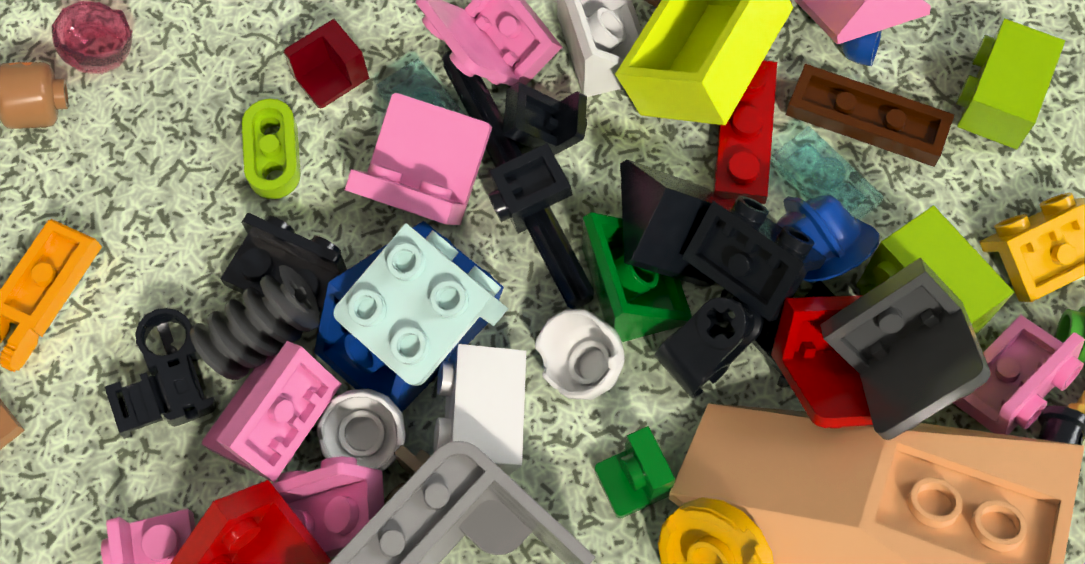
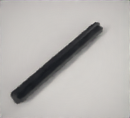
M447 51L442 57L443 67L469 117L487 122L492 126L486 150L494 166L498 167L521 156L522 153L516 141L503 136L504 119L482 77L478 75L469 77L462 73L449 58L452 51ZM550 206L524 218L527 229L567 307L577 309L590 303L594 299V289Z

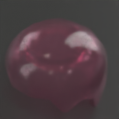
M78 1L63 8L52 24V39L58 55L66 64L82 73H107L119 68L129 55L132 46L133 30L130 29L122 10L111 9L101 2Z

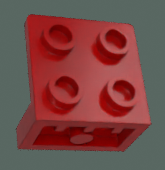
M266 480L213 501L170 564H329L332 560L271 482Z

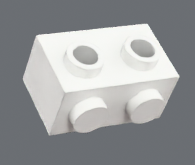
M458 344L448 361L441 362L438 372L437 393L440 396H446L445 418L438 417L436 420L434 452L449 442L464 441L478 447L507 475H510L522 466L526 351Z

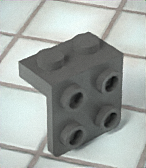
M921 257L820 324L823 339L860 374L874 430L884 440H891L903 432L913 429L923 420L958 399L970 395L978 387L985 384L991 374L963 302Z

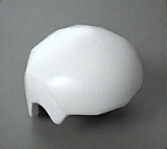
M565 309L549 318L535 342V349L540 353L543 360V378L553 388L557 389L560 394L570 399L593 400L615 386L625 361L623 344L616 329L596 314L587 310Z
M369 388L348 390L332 399L317 424L319 445L322 455L326 459L341 456L353 457L357 459L358 466L384 471L390 467L396 460L394 452L401 445H404L406 432L402 412L388 396Z

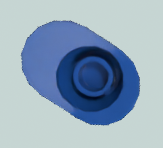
M831 195L817 196L806 202L798 197L788 196L783 201L786 214L776 224L782 228L790 226L802 231L814 241L815 244L812 248L826 257L821 269L808 271L803 279L805 281H824L843 275L868 259L879 245L880 235L876 229L859 219H855Z

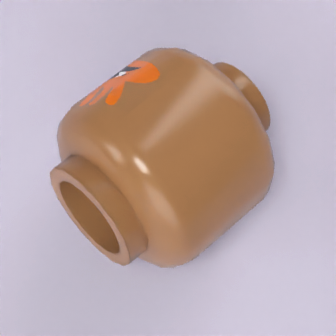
M45 62L0 64V121L9 129L46 128L53 126L58 119V109H68L66 80L55 79L53 69Z

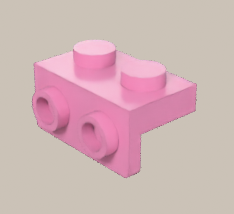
M1020 315L983 352L991 371L988 381L970 395L958 399L953 404L993 433L1009 435L1017 425L1026 430L1045 409L1047 401L1043 398L1054 387L1061 391L1065 390L1082 370L1084 363L1078 357L1085 339L1074 332L1062 343Z

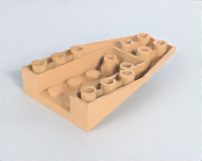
M708 403L677 474L674 486L671 488L669 500L680 507L686 502L705 497L723 500L742 510L761 529L772 551L774 564H1064L1084 445L920 423L913 429L907 430L891 440H884L875 432L873 425L822 428L810 420L806 411Z

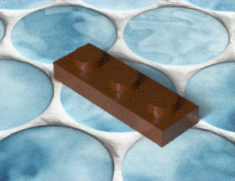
M805 64L785 115L935 167L942 154L955 114Z

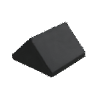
M627 159L620 163L624 263L702 287L714 285L715 282L682 257L712 201L723 200V198L706 187Z

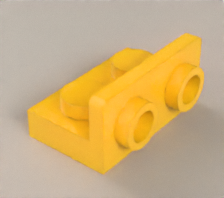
M1072 193L1051 197L1039 204L1041 212L1030 217L1022 214L1003 220L994 226L997 233L979 241L983 252H999L1019 302H1033L1085 276V198L1074 199Z

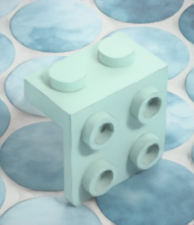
M405 223L334 308V317L406 383L419 386L430 377L479 317L495 326L508 308L494 297L501 287L475 265L467 274L452 262L459 252L435 231L432 230L424 238Z

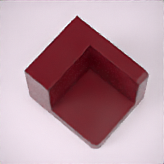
M335 19L330 20L284 50V55L293 78L320 109L369 79L362 51Z

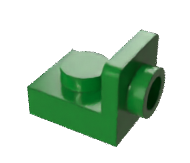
M649 426L627 435L623 452L595 465V474L617 518H624L669 497L671 488H673L676 480Z

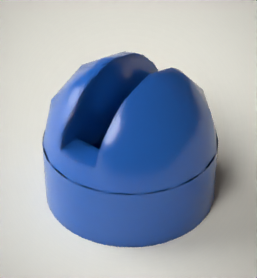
M882 30L841 43V48L846 58L856 64L872 66L879 47Z

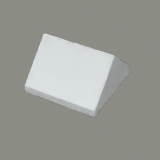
M557 0V17L582 94L590 97L623 89L615 73L642 32L632 0Z

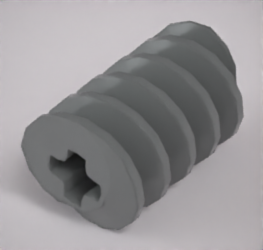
M286 265L279 266L282 284L273 276L265 275L260 281L264 295L259 290L248 287L243 290L242 295L245 305L236 299H231L225 304L226 315L219 311H214L208 315V326L202 323L191 326L189 333L197 353L216 373L227 379L239 380L249 373L250 368L259 367L266 362L268 356L278 354L286 341L294 343L301 338L303 331L310 332L319 326L321 318L316 297L308 283L295 270Z

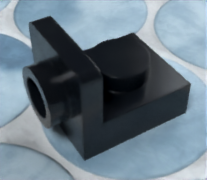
M548 143L489 170L496 189L488 193L490 202L500 222L510 219L518 234L527 230L524 218L573 195L571 185Z

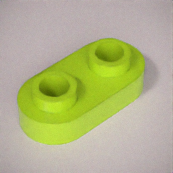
M277 99L257 101L245 111L242 118L244 174L252 190L257 195L266 199H279L294 191L300 181L298 127L292 110L283 101ZM271 126L280 127L278 132L273 135L264 134L265 130ZM280 170L283 172L277 179H266L267 175L272 171Z

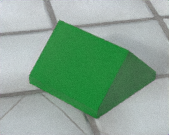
M593 212L583 217L582 250L604 320L616 329L621 341L625 342L684 326L690 320L692 314L680 280L624 263L622 218Z

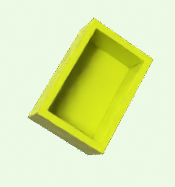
M661 0L615 75L641 116L726 125L793 9L791 1Z

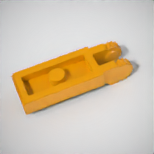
M53 219L48 220L0 289V344L10 330V322L18 325L8 339L7 345L0 352L1 367L13 372L19 371L37 346L38 337H43L101 250L102 246L95 238Z

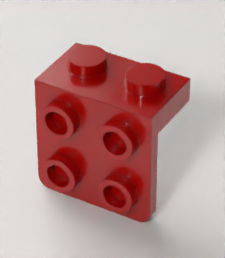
M863 295L785 298L771 356L810 420L822 428L873 425L860 374L823 339L820 327L821 323Z

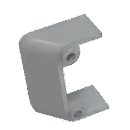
M453 441L438 448L329 564H439L465 535L482 551L492 555H504L517 549L531 533L565 564H591L596 557L478 447L464 441Z

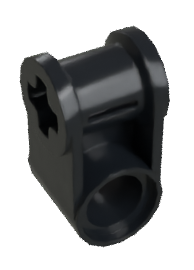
M735 296L710 299L703 304L683 327L679 328L662 343L654 357L691 398H696L704 392L700 387L709 380L712 384L717 382L729 369L730 364L758 338L763 328V316ZM726 312H734L736 316L731 322L735 330L734 332H728L725 328L730 321L729 317L725 314Z

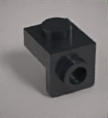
M518 82L506 90L503 136L532 149L548 143L553 154L556 155L584 139L587 128V96L576 91L563 100L558 101Z

